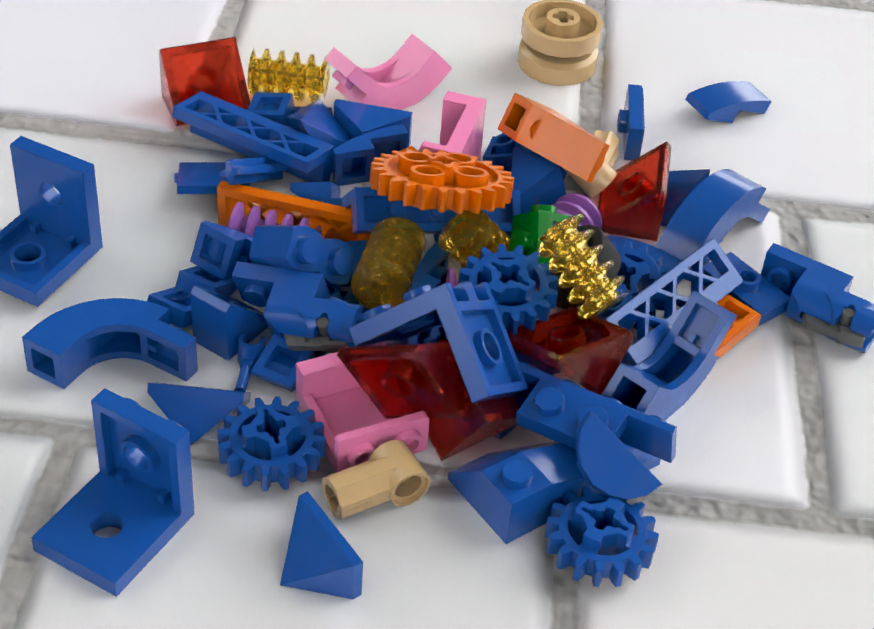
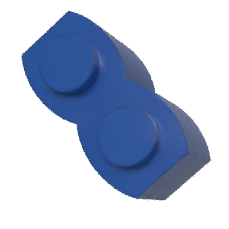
M294 225L256 226L249 253V259L254 264L323 274L326 284L335 285L349 283L355 257V251L346 242L339 239L323 238L319 232L308 226Z

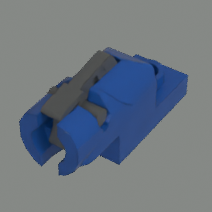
M773 243L766 252L761 275L790 297L785 316L804 324L807 330L822 334L831 340L834 339L838 344H844L865 354L874 341V304L849 293L854 276Z
M237 261L232 273V279L242 301H246L253 306L265 307L264 319L271 335L275 334L280 338H284L289 350L336 353L359 347L355 346L349 328L365 321L362 313L364 306L351 304L332 297L323 274Z

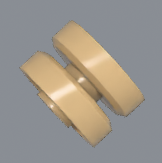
M542 0L530 5L525 9L522 18V39L518 52L520 69L530 78L551 85H575L587 81L594 75L599 52L597 47L600 43L603 21L599 13L590 6L573 0Z

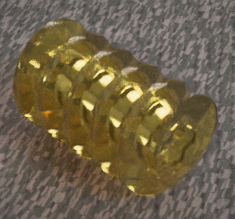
M253 48L248 67V88L253 96L255 92H261L262 89L266 93H276L277 90L279 93L293 92L295 99L300 102L305 99L308 93L310 101L314 102L319 98L321 99L322 95H324V98L326 97L331 65L326 60H323L321 66H317L314 54H310L306 64H302L299 52H295L291 62H287L284 50H280L276 60H272L269 48H265L261 58H257Z
M463 210L462 214H457L449 220L439 236L441 248L449 252L451 258L459 262L462 268H466L469 256L480 259L481 248L486 247L492 253H496L499 244H504L507 251L510 252L509 236L482 210H480V214Z
M583 213L570 216L547 230L538 240L543 242L537 251L541 258L553 256L548 263V269L551 273L563 272L557 283L561 289L574 287L567 298L571 304L585 302L577 314L581 320H587L611 308L625 298L629 292L619 294L617 291L625 280L623 275L612 278L607 276V273L615 264L613 259L600 263L597 261L598 256L605 249L604 245L599 244L588 247L586 244L595 233L593 228L580 232L577 230L578 225L585 218Z
M391 217L378 222L371 231L370 238L362 252L361 259L357 264L351 281L354 296L367 309L370 310L385 304H390L391 308L405 302L403 295L409 292L414 273L417 271L418 263L426 246L424 231L418 224L406 218Z

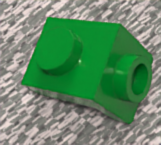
M552 205L530 206V212L513 215L512 231L509 240L510 252H514V249L521 245L523 246V255L529 256L535 251L540 253L539 265L551 263L552 229L571 226L572 216L556 213L557 207Z

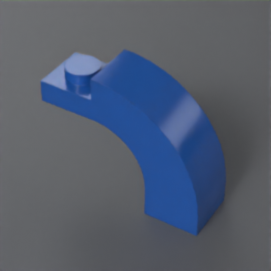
M722 169L711 174L682 202L663 231L656 247L682 261L713 238L720 244L728 231L743 218L750 217L763 223L770 209L760 204L759 201L767 188L730 169ZM707 255L703 257V265L710 262Z
M693 290L671 330L656 351L638 365L631 366L620 363L602 396L615 398L623 405L647 415L659 416L666 421L690 399L712 370L719 358L715 355V352L737 315Z
M109 298L79 303L50 315L22 337L27 371L62 389L69 386L91 366L118 358L144 361L186 382L198 371L196 337L170 325L169 308L143 300Z

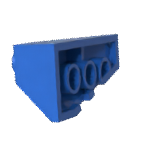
M556 441L487 453L448 472V480L505 544L546 524L547 517H550L553 503L563 504L564 493L567 491L575 494L577 497H581L582 486H588L593 494H600V492L587 484L578 470L576 450ZM624 444L648 470L660 465L661 459Z

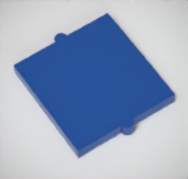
M225 162L179 163V172L174 174V182L177 183V194H217V187L221 180L228 182L227 178H221L220 169L226 168ZM251 183L241 184V185H245V186H250V187H251Z

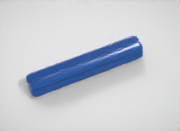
M268 157L229 159L225 162L226 168L220 169L221 178H227L229 185L275 181L283 179V171H288V166Z

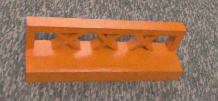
M222 180L217 187L218 224L227 227L237 202H243L245 204V216L249 215L254 206H259L261 208V220H265L271 209L277 211L278 224L282 223L287 213L293 215L294 226H298L303 217L308 218L309 225L314 230L318 225L322 227L323 238L339 239L344 242L390 240L391 234H353L352 208L241 184L229 185L227 181Z

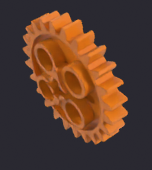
M406 149V152L394 150L392 155L382 153L380 158L374 157L373 162H371L369 183L371 184V189L377 190V195L388 196V201L402 200L403 206H413L423 211L437 209L439 213L453 210L457 214H462L463 210H468L472 213L480 214V209L494 212L495 207L505 208V204H510L514 177H511V172L503 171V166H492V161H478L477 156H470L459 152L446 153L444 150L432 153L427 149H422V152Z

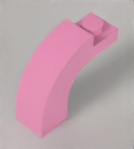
M413 34L409 36L392 58L374 68L358 67L335 47L324 59L336 69L332 74L339 82L335 89L348 100L398 110L415 105L424 99L442 82L452 69L441 56Z

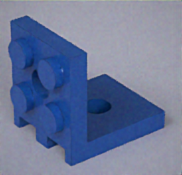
M20 136L10 144L20 215L0 231V291L38 307L103 248L94 164Z
M471 282L461 283L455 287H452L451 283H444L434 289H431L430 285L421 286L403 295L404 303L391 308L390 304H385L363 313L365 321L349 328L355 346L403 342L442 324L472 403L509 397L529 389L488 282H483L474 287Z
M104 388L91 400L100 471L31 538L35 552L117 597L195 513L189 430L183 428L174 420L165 419L141 407L130 398H123ZM105 527H115L121 530L117 535L109 538L95 535L97 531Z

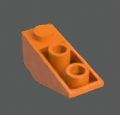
M514 93L497 128L517 143L592 183L597 171L602 167L605 155L610 147L609 144L555 110L517 93Z

